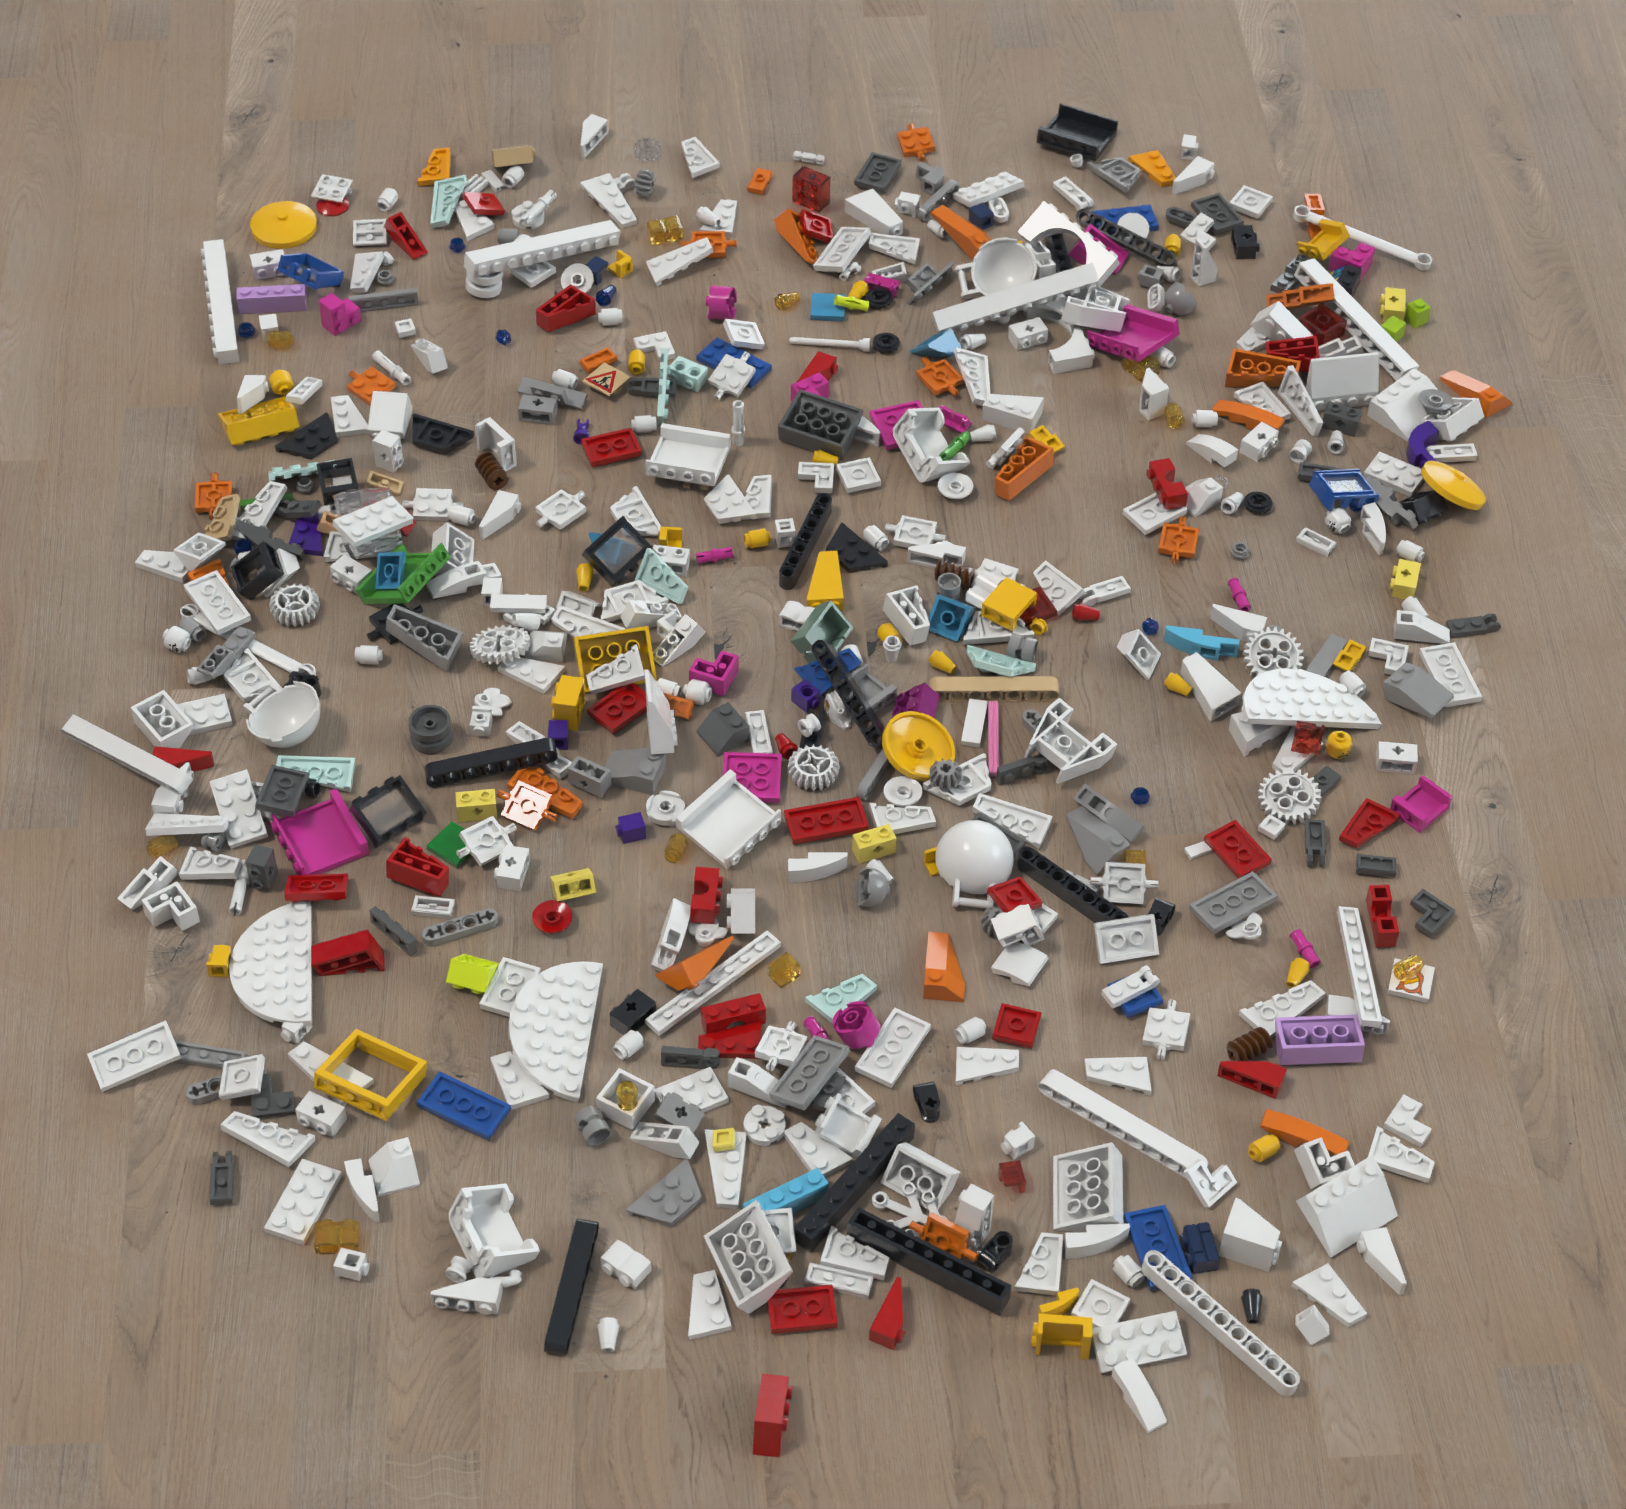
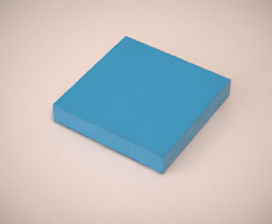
M812 293L810 320L844 321L845 307L834 305V298L836 295L844 297L846 295Z

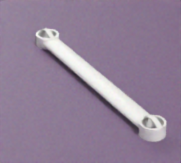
M1305 205L1296 206L1293 213V218L1296 221H1308L1318 226V222L1321 219L1331 220L1311 212ZM1298 212H1303L1306 215H1300ZM1346 226L1350 234L1349 238L1414 263L1415 267L1419 270H1428L1431 266L1432 257L1427 253L1417 254ZM1419 260H1425L1428 263H1421Z
M186 604L180 609L181 619L188 617L184 615L185 613L191 612L193 615L190 617L203 625L205 629L217 635L196 605ZM231 629L218 636L227 640L235 629ZM255 639L247 647L253 654L290 673L293 671L300 673L307 671L310 675L316 676V670L313 665L301 664Z

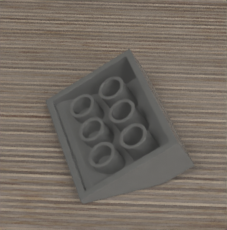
M800 389L778 425L779 440L811 451L822 450L831 455L838 456V460L843 461L850 449L863 415V409Z

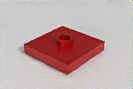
M463 193V199L473 214L504 215L505 210L494 193Z
M802 209L799 214L803 234L830 243L834 237L831 219Z
M1021 876L988 887L987 889L988 895L1005 913L1014 910L1019 905L1029 904L1032 910L1042 907V900Z
M1002 1003L992 1034V1040L1032 1049L1042 1012Z

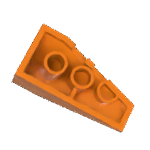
M944 205L930 213L972 260L981 246L993 240L985 231Z
M790 209L785 210L774 219L777 232L783 236L806 262L814 265L818 259L817 251L813 248L815 240L803 234L800 214Z
M1452 370L1440 376V380L1462 398H1479L1483 414L1486 418L1512 405L1511 400L1492 386Z
M929 932L923 999L964 1002L965 981L949 933Z
M733 936L727 937L655 974V976L678 991L686 987L688 991L699 986L698 982L708 975L734 938Z

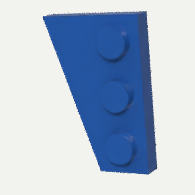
M850 648L838 652L849 672H852L862 663ZM817 660L794 668L802 680L806 679L821 691V696L833 687Z

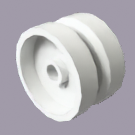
M466 270L465 287L470 294L480 298H491L500 294L503 271L473 278Z

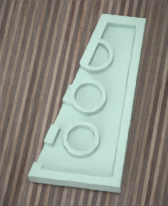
M466 175L435 181L430 221L432 228L443 227L449 224L468 180Z
M661 348L657 426H661L664 423V419H668V409H665V404L668 405L669 394H666V390H669L670 380H667V375L670 376L671 365H667L668 348Z
M318 462L307 463V467H300V464L290 465V469L273 467L272 471L268 472L269 481L279 477L286 479L292 478L294 475L307 476L312 475V473L318 474L316 466Z
M278 755L276 766L310 773L308 782H319L321 786L351 792L356 765L355 758Z

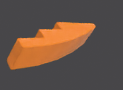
M1304 194L1305 206L1311 212L1324 217L1325 208L1321 194ZM1307 221L1311 241L1322 230L1320 226Z
M1333 283L1304 286L1295 290H1286L1283 293L1266 295L1267 307L1279 301L1287 310L1334 301Z
M1218 400L1212 408L1213 412H1217L1218 416H1228L1230 422L1245 423L1246 429H1254L1259 423L1263 422L1279 430L1285 422L1284 418L1274 413L1235 401Z
M1270 1109L1265 1110L1260 1124V1128L1295 1148L1299 1144L1302 1145L1322 1137L1331 1157L1346 1152L1349 1141L1324 1128Z

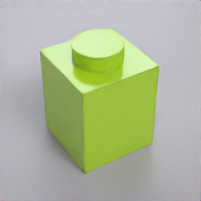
M1421 298L1407 304L1404 319L1414 328L1428 323L1431 307Z
M1392 315L1381 327L1397 342L1404 336L1407 323Z

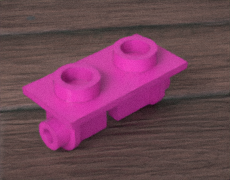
M869 273L868 277L864 279V282L869 287L868 290L884 289L890 292L892 297H896L900 281Z
M944 405L938 406L944 415L945 426L962 433L972 424L967 416L957 412L953 414V410Z

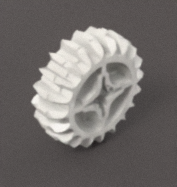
M294 583L292 586L286 584L285 588L280 587L279 591H274L269 607L271 615L276 622L279 621L281 625L286 624L287 627L290 625L296 627L298 624L303 626V623H310V619H315L320 609V602L314 589H310L308 585L303 586L302 583L299 585Z
M814 744L812 747L805 745L804 749L799 747L797 752L793 751L789 759V777L792 779L793 784H797L799 788L804 786L805 790L811 788L814 792L816 788H819L822 791L823 787L829 788L830 784H834L835 779L839 775L840 765L838 757H835L834 752H830L829 748L823 749L822 745L819 747H815Z

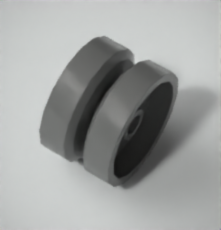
M424 705L411 713L409 717V731L411 743L415 749L422 753L434 754L444 751L452 741V727L447 710L437 705Z

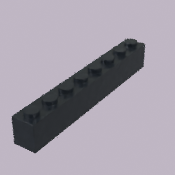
M897 1113L794 1227L795 1243L812 1253L829 1234L831 1226L835 1227L886 1170L896 1146L905 1142L910 1143L913 1140L915 1123Z
M860 1207L856 1209L847 1223V1235L855 1238L856 1242L875 1249L889 1257V1259L998 1315L1002 1313L1010 1300L1012 1285Z

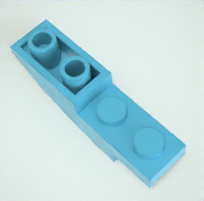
M1167 625L1164 635L1165 642L1191 655L1197 652L1203 658L1217 661L1219 655L1237 657L1240 639L1203 635V630Z

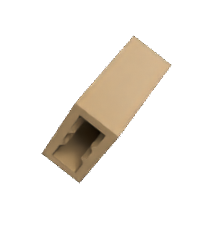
M530 145L491 149L492 165L494 167L534 163L533 159H536L535 149Z

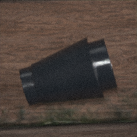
M1246 1289L1241 1296L1247 1323L1255 1324L1260 1322L1263 1296L1258 1289Z

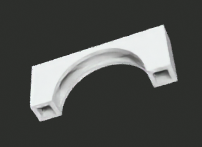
M1043 202L1018 233L1033 247L1045 237L1053 234L1066 233L1078 237L1086 246V264L1093 262L1100 280L1098 286L1101 287L1120 264L1117 259L1118 256L1112 250L1108 252L1105 249L1106 246L1100 241L1095 242L1093 240L1094 237L1086 231L1084 233L1081 231L1082 228L1076 222L1072 224L1066 214L1063 212L1061 214L1058 213V209L1050 203L1048 205Z
M1066 296L1062 300H1052L1046 305H1036L1030 310L1023 311L1026 319L1040 317L1041 319L1054 321L1066 328L1071 335L1070 340L1066 344L1049 350L1048 364L1053 374L1090 368L1093 365V360H1095L1094 350H1091L1089 340L1084 336L1083 328L1075 324L1068 325L1061 321L1067 301Z

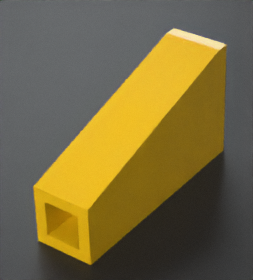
M837 551L819 552L807 595V607L815 608L819 604L832 601L840 611H843L844 596Z

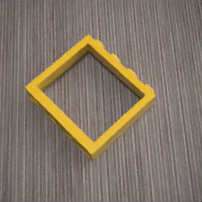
M355 1029L315 1071L314 1088L387 1121L426 1077L427 1061ZM355 1048L410 1072L387 1098L332 1074Z

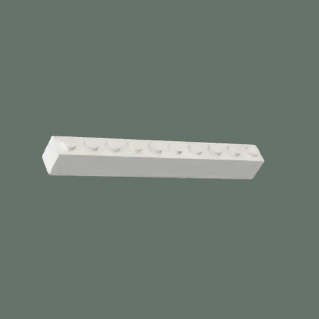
M611 220L474 250L465 253L464 267L474 278L618 245L620 230Z
M223 239L204 241L201 255L203 269H206L203 270L204 279L208 280L205 281L206 291H209L206 292L207 302H210L207 303L208 312L212 313L209 314L210 324H213L210 325L211 335H214L211 337L213 347L216 346V348H213L214 358H218L219 365L239 362L224 241Z
M1315 258L1299 263L1294 276L1304 286L1333 283L1335 300L1322 303V305L1352 336L1358 338L1361 345L1369 353H1379V364L1396 381L1412 369H1418L1419 365Z
M1091 262L932 313V319L937 334L950 329L953 331H964L972 325L980 326L988 320L996 321L1004 315L1011 316L1020 310L1027 311L1036 305L1043 306L1052 300L1059 301L1068 295H1078L1081 293L1080 291L1094 290L1097 288L1096 286H1098L1100 280L1095 266Z

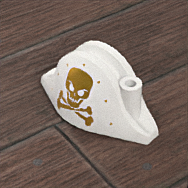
M836 690L827 693L824 701L826 718L844 731L849 729L851 726V714Z

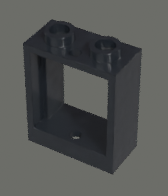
M352 458L316 464L324 506L360 500ZM350 475L352 483L332 487L325 486V478Z
M264 541L231 566L238 593L250 600L284 575L276 549ZM264 563L266 569L249 581L248 574Z

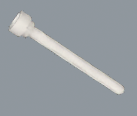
M791 337L789 342L801 345L859 348L863 352H870L871 339L863 338L860 341Z

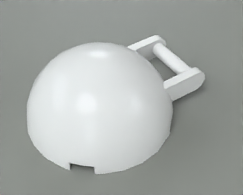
M1006 237L988 241L979 248L973 262L955 267L962 290L961 299L964 300L986 296L1034 281L1037 271L1036 259L1031 249L1027 245L1024 246L1017 242V239ZM971 271L976 289L968 290L965 272Z
M293 681L295 685L284 686L281 689L271 682L268 685L269 688L249 704L245 703L243 708L249 714V720L246 719L247 727L256 739L268 746L278 748L296 746L308 739L316 729L320 719V701L316 690L311 685L305 682Z
M968 820L951 827L939 841L935 854L936 866L940 877H943L950 886H953L952 907L962 905L990 910L994 901L988 894L987 900L959 897V893L962 891L970 894H986L988 887L1008 880L1014 862L1013 850L1006 835L998 827L980 820Z

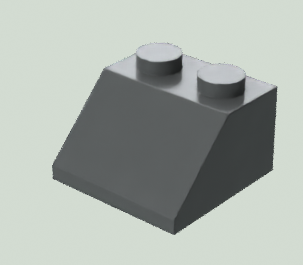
M727 702L709 713L697 729V734L718 757L724 754V752H728L749 741V725L731 704Z

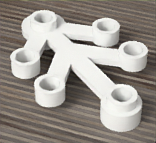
M906 1182L902 1186L903 1193L907 1196L911 1208L890 1200L885 1192H877L873 1195L872 1204L876 1210L883 1211L888 1208L906 1216L897 1221L887 1220V1222L901 1229L908 1227L912 1221L926 1224L928 1216L922 1213L915 1194V1185L912 1182ZM911 1186L913 1190L906 1192V1187ZM930 1190L924 1191L922 1194L923 1203L928 1206L930 1213L933 1212L939 1215L934 1202V1193ZM926 1195L932 1196V1199L929 1201L924 1198ZM878 1197L884 1198V1201L881 1203L876 1200ZM909 1228L905 1230L909 1233H913L914 1236L920 1238L919 1233Z

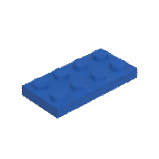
M1151 205L1092 211L1116 224L1123 215L1137 213L1147 220L1149 231H1158L1159 228ZM1097 223L1095 227H1101L1102 223ZM1111 230L1109 234H1115L1116 230Z
M717 337L696 355V360L715 370L725 354L740 359L745 351ZM750 354L746 363L755 367L756 372L746 386L749 388L755 386L772 370V365Z
M440 1071L417 1101V1107L488 1141L511 1111L510 1104Z
M1166 1205L1124 1213L1125 1224H1130L1129 1235L1141 1268L1146 1253L1155 1250L1163 1254L1192 1280L1190 1269ZM1149 1263L1152 1266H1157L1155 1263ZM1145 1276L1149 1290H1158L1159 1288ZM1165 1277L1167 1280L1173 1281L1172 1278Z

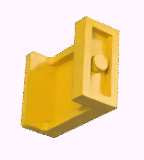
M1321 219L1318 224L1322 231L1308 243L1301 241L1296 243L1299 253L1310 258L1325 260L1350 237L1345 224L1342 222Z
M1006 577L982 603L981 616L1013 631L1016 628L1017 619L1029 606L1034 607L1036 605L1037 592Z
M1038 1314V1322H1033V1333L1031 1336V1347H1035V1355H1040L1041 1344L1080 1347L1079 1359H1089L1092 1341V1317Z

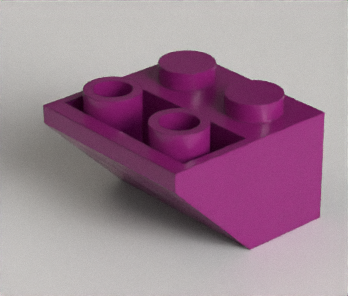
M925 682L914 686L912 689L904 693L902 692L896 697L892 718L899 713L907 711L924 713L934 718L940 695Z

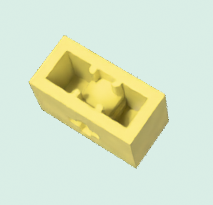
M1385 287V292L1380 297V304H1383L1380 307V315H1383L1382 322H1386L1392 315L1402 321L1404 320L1406 289Z
M1399 559L1398 566L1394 565L1392 576H1395V578H1391L1389 589H1393L1391 597L1406 599L1409 596L1414 597L1421 563Z
M495 789L456 792L458 822L485 820L491 816L497 819Z
M889 824L853 834L852 850L859 864L896 853L897 838Z
M589 868L550 876L553 895L557 902L596 893L593 873Z

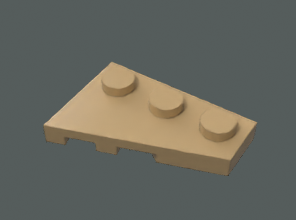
M237 493L221 497L212 514L214 518L211 524L206 525L204 529L205 535L224 542L232 539L240 503V497Z

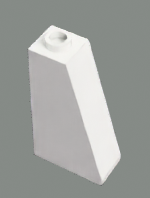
M874 189L845 199V212L879 234L903 235V221Z
M1196 652L1183 659L1181 674L1185 681L1193 687L1192 693L1211 722L1240 705L1242 693Z

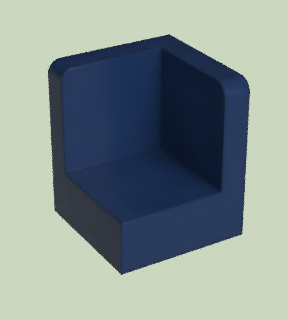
M984 203L969 208V221L981 230L993 226L994 213Z
M595 256L586 266L593 273V284L599 285L601 283V271L608 266V261Z

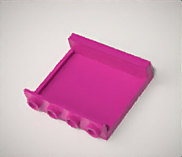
M1129 304L1123 307L1126 315L1121 332L1103 330L1100 333H1095L1089 330L1086 331L1090 347L1137 362L1180 335L1178 319Z
M337 788L329 791V800L298 811L294 817L285 816L277 820L275 814H271L272 822L270 827L274 834H278L277 839L280 846L285 847L287 859L293 861L292 866L296 874H321L369 855L368 843Z

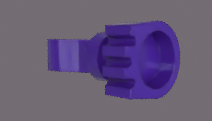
M580 418L577 420V430L573 436V440L577 444H581V439L589 437L587 431L589 429L588 419L586 423H580Z

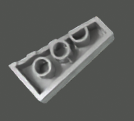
M395 604L386 619L387 632L445 672L448 671L462 645V631Z

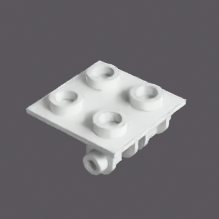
M322 174L311 197L342 203L345 195L348 196V194L351 195L352 193L350 186L353 180Z

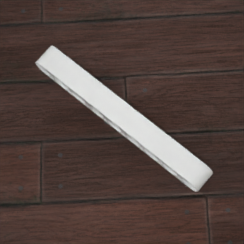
M72 714L61 729L64 734L73 740L181 796L194 780L183 770Z
M1051 1069L1038 1084L1040 1092L1184 1178L1186 1177L1183 1171L1196 1160L1202 1159L1206 1167L1209 1165L1203 1155L1057 1070Z
M1155 1250L1146 1253L1141 1270L1150 1281L1280 1395L1289 1397L1294 1394L1300 1382V1377L1290 1365L1163 1254ZM1149 1263H1155L1157 1266H1152ZM1165 1277H1170L1173 1281L1167 1280ZM1182 1292H1188L1190 1295H1185ZM1198 1306H1203L1207 1310H1202ZM1215 1321H1221L1224 1325H1219ZM1232 1336H1238L1241 1340H1237ZM1250 1350L1255 1351L1258 1355L1250 1353ZM1267 1365L1272 1366L1275 1370L1267 1368ZM1284 1380L1291 1382L1292 1385H1287Z

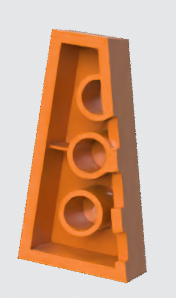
M1233 348L1226 374L1225 387H1249L1260 382H1264L1267 387H1280L1288 366L1293 365L1299 375L1301 361Z
M1025 436L1023 443L1017 447L1016 453L1010 456L1009 462L996 475L995 494L1008 501L1013 499L1054 465V448Z

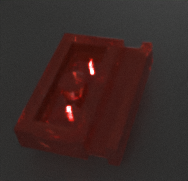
M1297 721L1291 751L1309 755L1310 753H1316V756H1319L1325 725L1319 727L1314 723Z

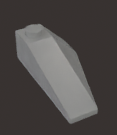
M1083 806L1066 814L1071 830L1077 838L1078 847L1083 853V859L1096 876L1105 872V862L1123 863L1129 860L1131 844L1116 829Z

